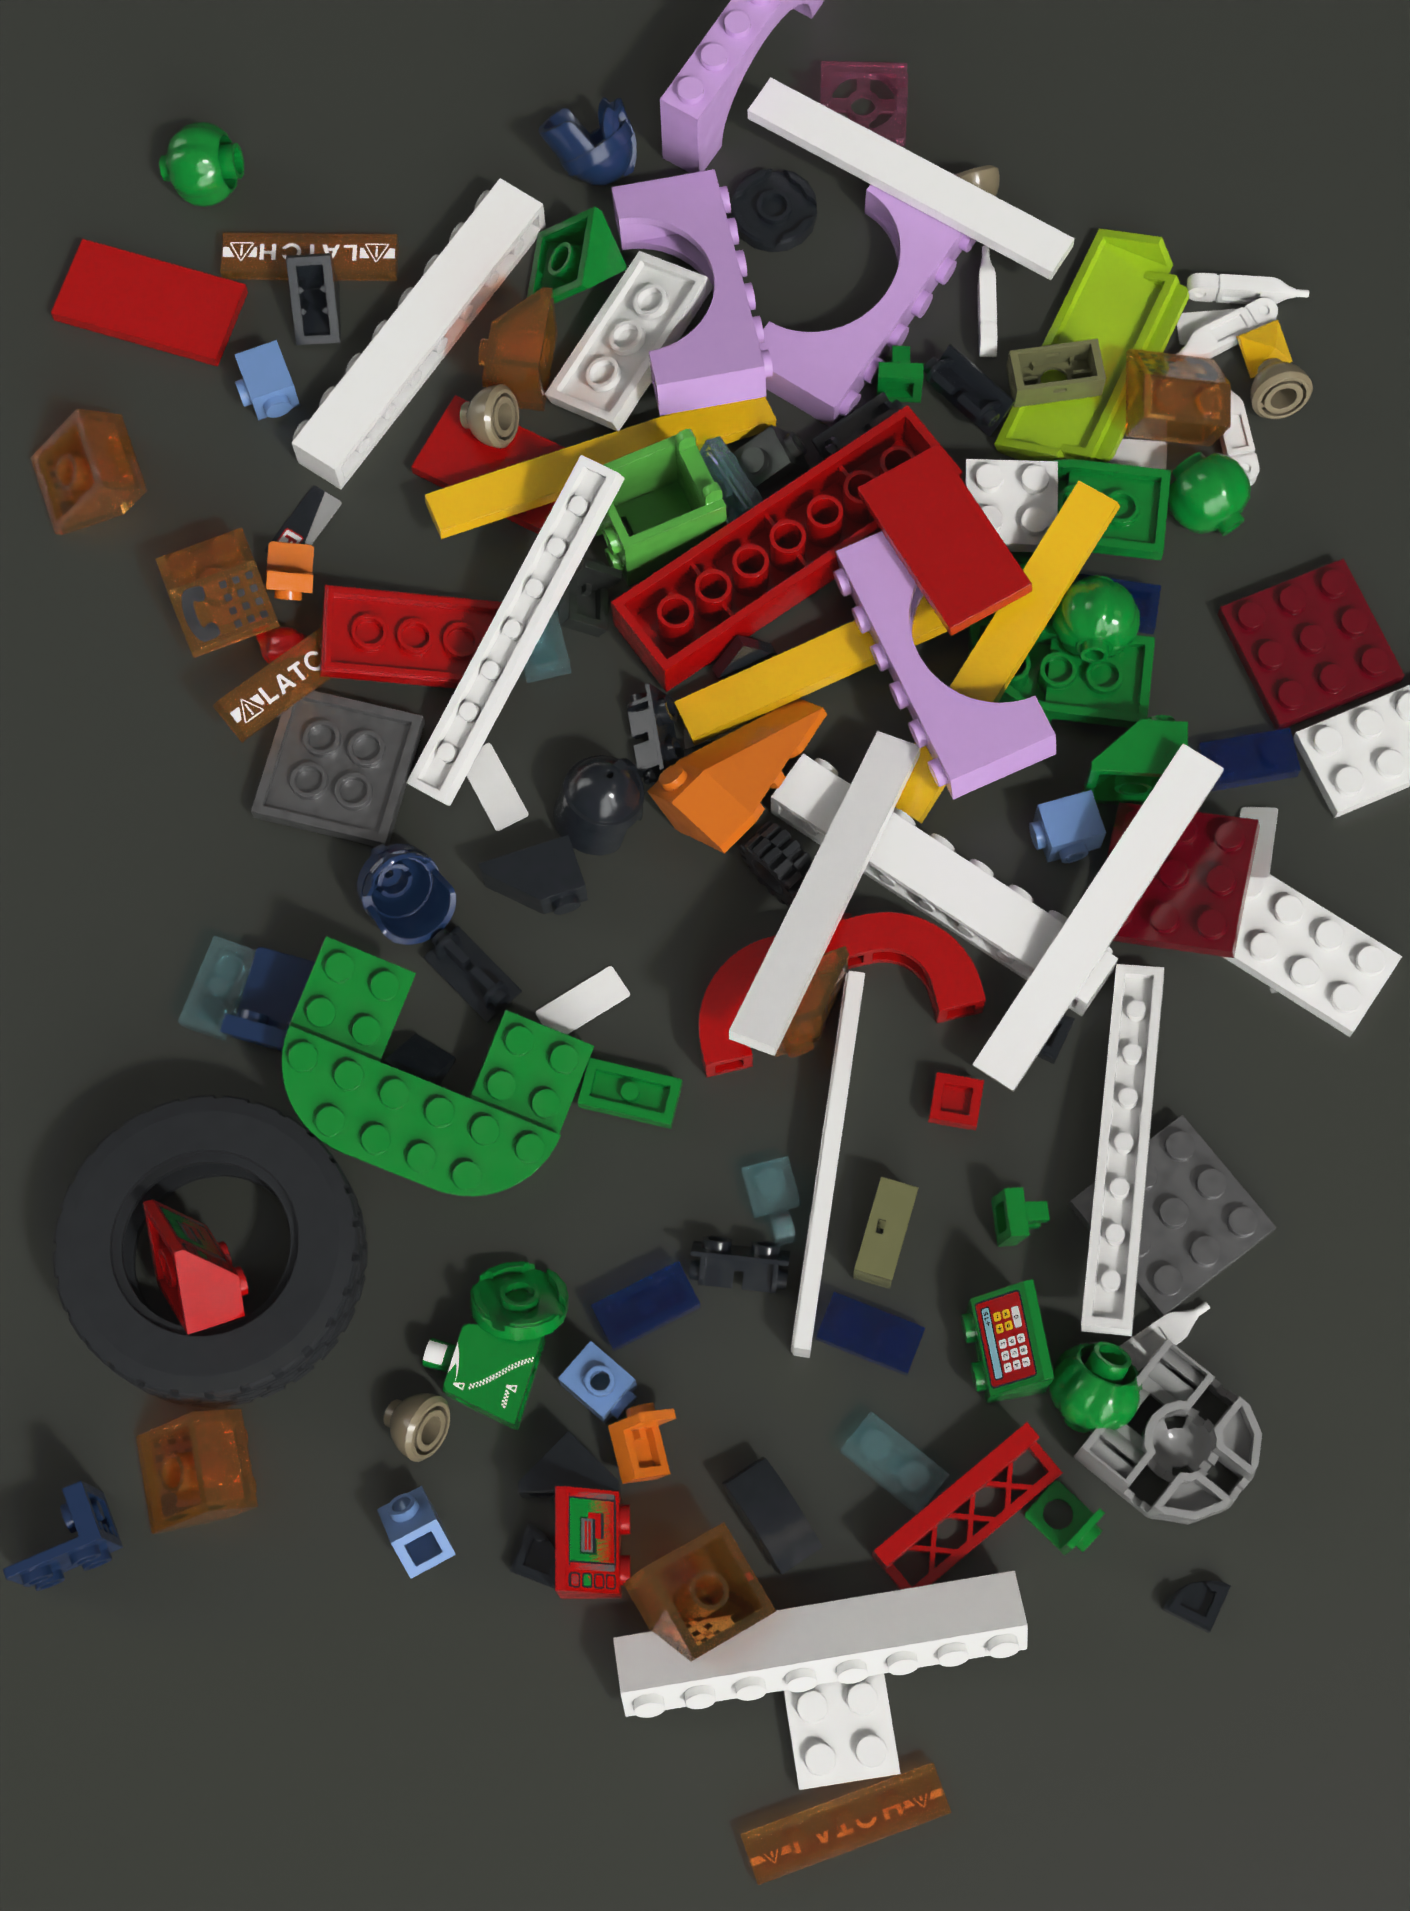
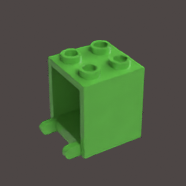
M691 429L682 430L677 435L604 464V466L621 474L625 479L595 535L603 534L608 548L604 549L610 567L622 571L628 586L645 580L727 525L726 504L723 500L722 490L719 484L714 482L696 446V437ZM622 521H627L633 536L629 537Z

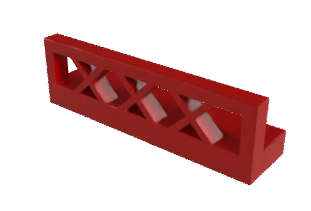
M1028 1422L873 1551L872 1557L899 1590L933 1584L1063 1474L1037 1443L1040 1436ZM1026 1451H1029L1047 1472L1034 1485L1012 1483L1013 1462ZM1006 1469V1482L992 1481ZM984 1487L1005 1489L1004 1510L996 1517L974 1515L975 1496ZM1011 1490L1025 1491L1011 1503ZM969 1500L968 1514L954 1513ZM946 1519L967 1521L966 1542L958 1549L936 1547L937 1528ZM974 1522L988 1523L973 1535ZM931 1532L930 1546L916 1545ZM908 1551L929 1553L928 1574L912 1587L893 1563ZM935 1554L950 1555L934 1568Z

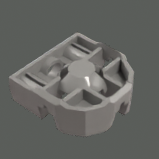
M1166 1339L1137 1376L1138 1387L1142 1384L1139 1407L1148 1395L1163 1405L1148 1419L1142 1431V1436L1128 1425L1117 1430L1096 1428L1074 1455V1458L1145 1517L1189 1525L1226 1511L1232 1506L1241 1491L1253 1479L1257 1470L1262 1432L1249 1403L1240 1396L1237 1397L1231 1391L1225 1390L1221 1383L1215 1379L1214 1375L1170 1340ZM1206 1389L1228 1406V1409L1215 1425L1209 1419L1205 1421L1198 1415L1199 1411L1192 1408ZM1171 1416L1186 1417L1182 1428L1175 1427L1172 1429H1167L1165 1418ZM1217 1461L1240 1478L1229 1494L1205 1477L1208 1474V1470L1211 1466H1215ZM1146 1465L1156 1475L1170 1482L1152 1506L1138 1499L1135 1493L1128 1488ZM1187 1466L1191 1473L1180 1472L1176 1476L1172 1474V1468L1179 1469Z

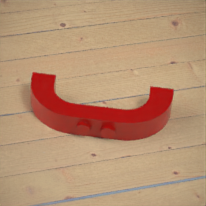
M879 912L852 917L850 913H844L813 976H822L843 971V969L847 970L873 963L900 965L913 972L924 984L931 1001L936 1023L982 1013L986 1002L977 969L972 959L957 940L937 925L925 919L903 913ZM775 936L758 940L736 952L719 968L706 989L699 1014L700 1052L706 1078L753 1067L751 1047L730 1040L729 1029Z

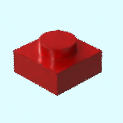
M937 1072L928 1123L976 1131L984 1080Z

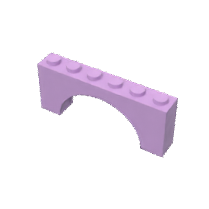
M731 0L660 98L663 159L689 173L705 171L722 146L727 116L742 79L768 35L790 10L794 9L812 19L825 0Z
M715 169L611 187L615 221L622 250L649 249L671 254L690 264L700 274L707 276L714 286L711 290L713 293L711 305L695 329L671 345L649 351L652 384L660 416L767 397L766 378L773 377L771 356L768 349H760L759 343H764L762 321L760 315L752 317L751 310L756 309L754 290L751 282H743L742 277H747L746 259L743 250L735 251L734 245L739 244L737 223L735 217L727 219L726 213H731L729 192L727 186L719 187Z
M871 184L866 189L864 213L875 220L887 233L895 249L898 262L896 275L886 294L862 317L832 330L801 332L780 327L769 321L763 329L764 343H759L761 350H769L773 368V377L766 378V389L829 427L839 422L842 416L846 417L855 411L861 398L860 391L867 382L873 384L877 380L879 362H885L884 358L892 349V345L902 346L909 332V327L907 326L915 316L921 318L925 314L933 299V294H931L938 283L945 285L956 268V258L962 250L966 253L969 252L976 240Z
M882 531L836 551L839 569L833 571L837 586L843 597L851 594L856 604V607L851 609L855 622L862 634L870 632L875 642L874 645L870 646L873 658L881 672L889 670L894 680L893 683L889 684L892 696L900 710L908 708L913 718V721L908 722L909 729L918 748L927 746L933 758L927 763L938 787L946 785L952 798L956 799L1056 754V734L1036 696L1004 703L981 701L951 689L928 669L921 659L912 638L913 620L923 593Z

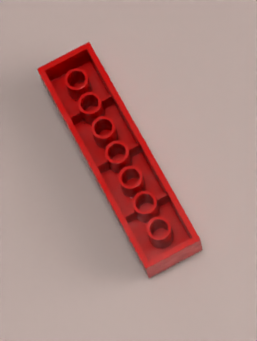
M906 405L611 601L613 624L665 692H668L720 657L736 635L751 636L835 579L833 571L839 569L836 555L837 550L881 532L876 521L860 499L857 487L936 444L944 452L960 478H962L963 471L912 409Z

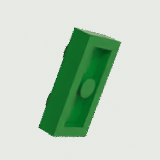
M589 1058L577 1103L579 1108L671 1129L683 1081L676 1077Z

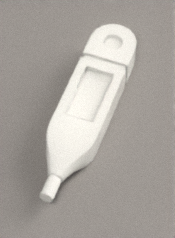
M982 246V259L977 284L979 357H996V272L990 260L989 247Z
M1195 273L1187 279L1189 299L1193 301L1249 304L1259 298H1269L1277 304L1289 298L1309 297V290L1293 288L1275 277Z
M1259 298L1245 305L1244 308L1241 307L1199 328L1191 335L1184 347L1178 353L1171 356V359H1168V361L1176 363L1185 358L1208 360L1238 345L1236 336L1276 320L1278 315L1276 303L1269 298Z
M1219 373L1217 379L1219 389L1214 406V418L1224 455L1230 456L1240 463L1249 477L1250 486H1252L1260 470L1245 406L1242 399L1232 392L1226 384L1224 373Z
M1204 1302L1195 1309L1168 1313L1119 1347L1128 1353L1132 1364L1139 1371L1147 1365L1166 1339L1175 1345L1182 1342L1190 1333L1198 1317L1209 1310L1210 1306L1207 1302Z

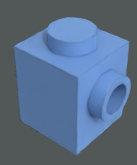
M277 340L234 354L243 378L235 381L244 407L253 405L258 420L267 417H281L291 409L300 406L294 384Z
M1092 790L1038 804L1033 822L1029 823L1032 842L1036 850L1043 848L1047 863L1061 859L1062 863L1078 861L1089 854L1088 851L1101 848L1106 834Z
M592 1341L586 1345L558 1377L560 1385L604 1424L612 1415L619 1420L626 1413L625 1410L631 1408L637 1399V1396L632 1393L637 1388L636 1379Z
M422 1486L409 1493L398 1495L390 1503L377 1509L390 1543L410 1578L456 1555L444 1526Z

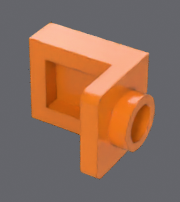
M269 542L265 587L266 589L275 590L274 598L301 601L302 592L312 593L314 547L310 544Z
M654 1403L637 1405L625 1410L627 1418L608 1425L622 1484L656 1480L671 1474L659 1425L676 1419L674 1408L656 1410Z

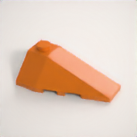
M800 698L679 759L674 765L666 768L660 774L658 781L647 792L675 830L725 854L757 822L765 810L760 802L770 787L774 789L781 786L786 778L782 772L785 764L790 758L802 754L827 716V712L823 707Z

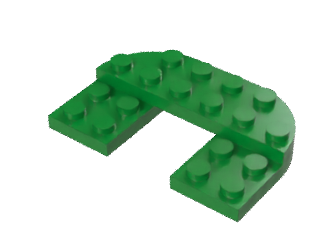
M1054 460L1058 461V513L1078 481L1119 502V510L1092 553L1161 561L1164 552L1171 470L1086 460ZM1034 552L1011 553L1023 570ZM996 612L969 626V655ZM1051 617L998 703L1014 702L1036 696L1050 725L1052 719L1131 728L1140 719H1148L1155 637L1136 635L1132 643L1116 656L1107 658V660L1100 663H1089L1084 661L1079 655L1068 652L1061 645L1053 630Z
M326 936L288 1026L281 1054L283 1085L288 1100L300 1122L322 1143L340 1153L446 1194L484 1196L498 1193L521 1183L538 1170L558 1143L561 1136L559 1133L594 1046L504 1010L469 1098L380 1062L416 973Z

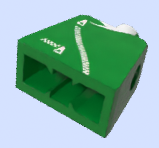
M468 1323L463 1325L457 1345L431 1337L424 1353L422 1365L447 1373L443 1386L446 1396L511 1429L519 1430L546 1340L544 1336L534 1340L521 1341L498 1338L481 1329L478 1324Z

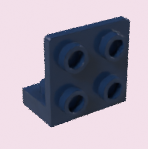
M258 947L237 1015L225 1013L220 1032L235 1039L282 1051L288 1026L315 962L264 947Z
M83 1481L62 1488L67 1502L60 1506L63 1519L70 1533L77 1532L79 1537L4 1568L3 1573L6 1580L21 1584L24 1587L35 1586L36 1591H40L65 1580L63 1573L82 1565L83 1570L86 1571L110 1562L112 1560L110 1553L123 1548L104 1492Z

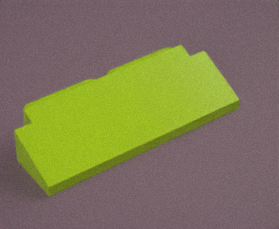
M1099 228L1042 346L1098 339L1106 375L1102 396L1015 408L1012 406L994 443L998 452L1017 460L1026 461L1074 459L1105 463L1115 456L1146 390V385L1141 377L1145 370L1152 369L1159 363L1155 362L1154 359L1160 360L1189 299L1187 287L1180 284L1177 275L1169 274L1173 263L1162 237ZM1141 358H1147L1149 361H1144ZM1048 370L1041 376V383L1067 380L1065 375L1058 370Z

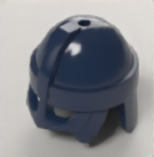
M605 97L602 98L598 107L600 127L591 133L587 131L568 108L559 109L540 126L538 132L560 159L561 165L569 176L575 175L578 179L592 185H606L618 180L623 175L626 177L634 171L637 159V139L621 98H617L613 102H610Z
M409 844L378 845L371 850L370 858L365 862L359 873L357 894L360 903L366 913L374 920L380 931L394 943L413 945L425 942L444 929L454 914L456 908L454 888L441 875L435 862L419 848Z

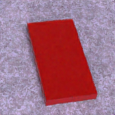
M82 238L52 308L51 315L54 321L218 367L247 297L248 289L244 283Z
M455 395L411 468L413 474L445 488L564 449L565 447L521 426H518L515 437L505 448H494L483 444L472 434L470 429H465L462 426L460 410L462 405L469 401ZM555 502L507 517L506 519L539 534Z
M938 444L857 487L860 499L950 636L1032 592V583Z
M325 585L323 591L320 676L456 689L502 602Z

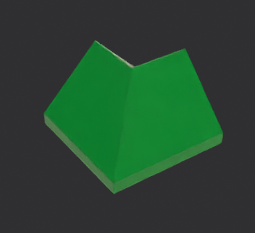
M594 206L538 233L526 300L527 303L533 299L540 298V308L534 312L589 289L627 270L625 261L602 210Z

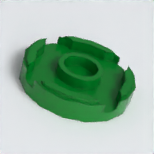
M524 1261L506 1262L491 1267L479 1276V1282L475 1286L473 1284L470 1291L472 1318L481 1329L498 1338L521 1341L543 1337L556 1330L564 1322L568 1312L569 1295L566 1283L556 1272L546 1268V1273L536 1270L534 1263Z

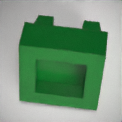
M892 345L891 362H879L877 396L884 392L890 402L897 399L900 402L921 403L924 363H910V346Z
M1023 1187L1004 1188L991 1199L997 1247L1016 1246L1030 1235L1029 1230L1039 1229L1041 1223L1050 1220L1047 1201H1025Z

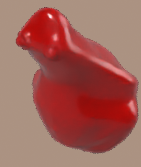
M261 615L255 618L256 621L249 624L259 643L262 657L272 666L294 662L305 657L308 652H311V639L292 627H278L268 617L262 618Z

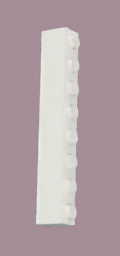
M501 178L490 191L485 190L480 195L474 212L465 223L460 222L454 228L449 243L441 254H435L431 257L424 269L422 278L414 288L409 287L404 291L396 311L388 321L383 320L378 324L372 335V341L362 354L357 353L352 357L347 365L346 374L336 387L331 386L325 391L320 400L319 408L310 420H304L299 424L291 442L299 464L337 488L342 489L536 241L538 233L546 228L543 203Z
M802 754L787 774L781 786L771 796V813L821 845L851 784L840 778L838 771L827 761L821 758L813 760ZM894 808L863 873L1020 977L1028 980L1067 921V918L1054 910L1046 912L1032 903L1033 898L1024 889L1013 884L1009 887L993 877L994 873L984 863L976 859L966 860L954 852V846L944 837L935 833L929 836L915 826V821L907 813ZM1110 946L1069 1007V1009L1081 1017L1112 974L1118 958L1112 955L1113 951Z
M1015 1571L758 1613L755 1620L741 1627H736L731 1621L732 1618L705 1622L701 1625L692 1624L670 1628L671 1630L666 1633L662 1630L613 1638L625 1716L637 1715L638 1717L650 1718L658 1716L664 1710L681 1707L703 1709L717 1701L735 1698L744 1701L756 1700L763 1697L766 1693L782 1690L804 1692L818 1684L836 1681L846 1684L857 1683L864 1680L867 1676L883 1673L905 1675L919 1667L937 1664L953 1667L965 1663L968 1659L984 1656L1006 1658L1020 1650L1027 1649L1028 1624ZM687 1626L692 1628V1630L687 1633L684 1630H682ZM711 1626L714 1630L706 1632L704 1629ZM677 1633L680 1636L679 1638L674 1640L670 1637ZM698 1633L702 1637L695 1640L691 1636ZM720 1633L723 1637L717 1640L713 1636ZM686 1640L689 1644L682 1647L679 1643ZM705 1640H707V1641L710 1642L711 1644H709V1645H707L706 1647H704V1646H703L702 1644H700V1643H702V1642H704ZM695 1647L698 1651L691 1654L688 1650Z

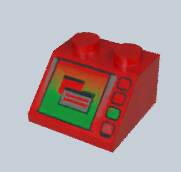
M153 1199L143 1202L157 1284L187 1335L244 1317L242 1296L248 1295V1285L242 1268L240 1266L233 1268L226 1243L224 1241L217 1242L207 1225Z
M555 1486V1591L561 1599L622 1598V1586H631V1555H621V1535L631 1534L630 1504H621L619 1491Z

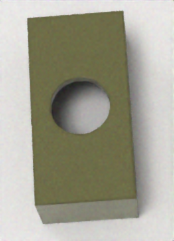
M1098 339L1009 351L1006 371L1011 396L1016 401L1013 404L1014 408L1102 396L1106 375ZM1048 370H1058L1065 375L1067 380L1041 383V376Z
M885 1177L880 1178L855 1264L854 1279L890 1289L919 1187ZM877 1228L883 1230V1233H876Z

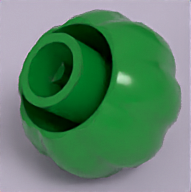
M209 122L188 124L176 132L169 141L167 155H161L159 161L163 180L165 182L171 181L174 189L186 202L201 207L217 205L225 200L235 190L237 179H241L244 175V158L239 144L233 143L222 128Z
M1200 451L1185 459L1172 471V475L1176 480L1170 485L1168 506L1172 516L1181 526L1199 534L1219 530L1221 535L1225 536L1245 521L1241 513L1250 499L1251 486L1246 471L1238 461L1220 453H1213L1205 457Z
M1094 575L1079 580L1070 586L1052 615V625L1058 640L1068 652L1079 655L1086 662L1100 663L1107 660V658L1116 656L1132 643L1139 632L1140 612L1133 596L1126 587L1108 577Z
M1109 1342L1084 1343L1068 1348L1059 1356L1053 1368L1054 1379L1049 1385V1391L1055 1407L1061 1412L1065 1423L1070 1428L1082 1433L1094 1432L1096 1428L1117 1430L1130 1422L1139 1407L1142 1384L1138 1387L1137 1376L1139 1372L1132 1364L1131 1358L1125 1350Z

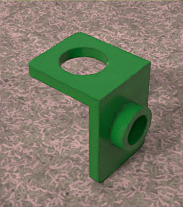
M1054 1481L1025 1512L1024 1516L1065 1556L1075 1546L1083 1553L1103 1530L1096 1523L1105 1512L1099 1508L1093 1513L1060 1481ZM1053 1500H1061L1070 1506L1072 1521L1069 1526L1063 1529H1054L1045 1522L1043 1511L1047 1503Z

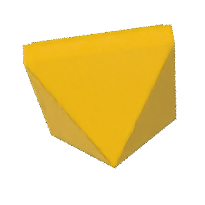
M1274 320L1236 336L1250 378H1255L1258 367L1268 359L1277 358L1282 362H1293L1279 320Z

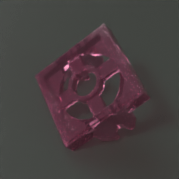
M821 61L820 104L837 113H847L850 120L869 129V123L874 121L879 114H893L887 122L869 130L901 147H905L908 104L907 63ZM848 79H857V91L851 93L848 98H832L833 92L841 83ZM870 80H880L885 83L894 94L895 99H879L875 93L870 91ZM866 98L874 103L875 110L869 115L862 116L853 112L851 104L857 99Z

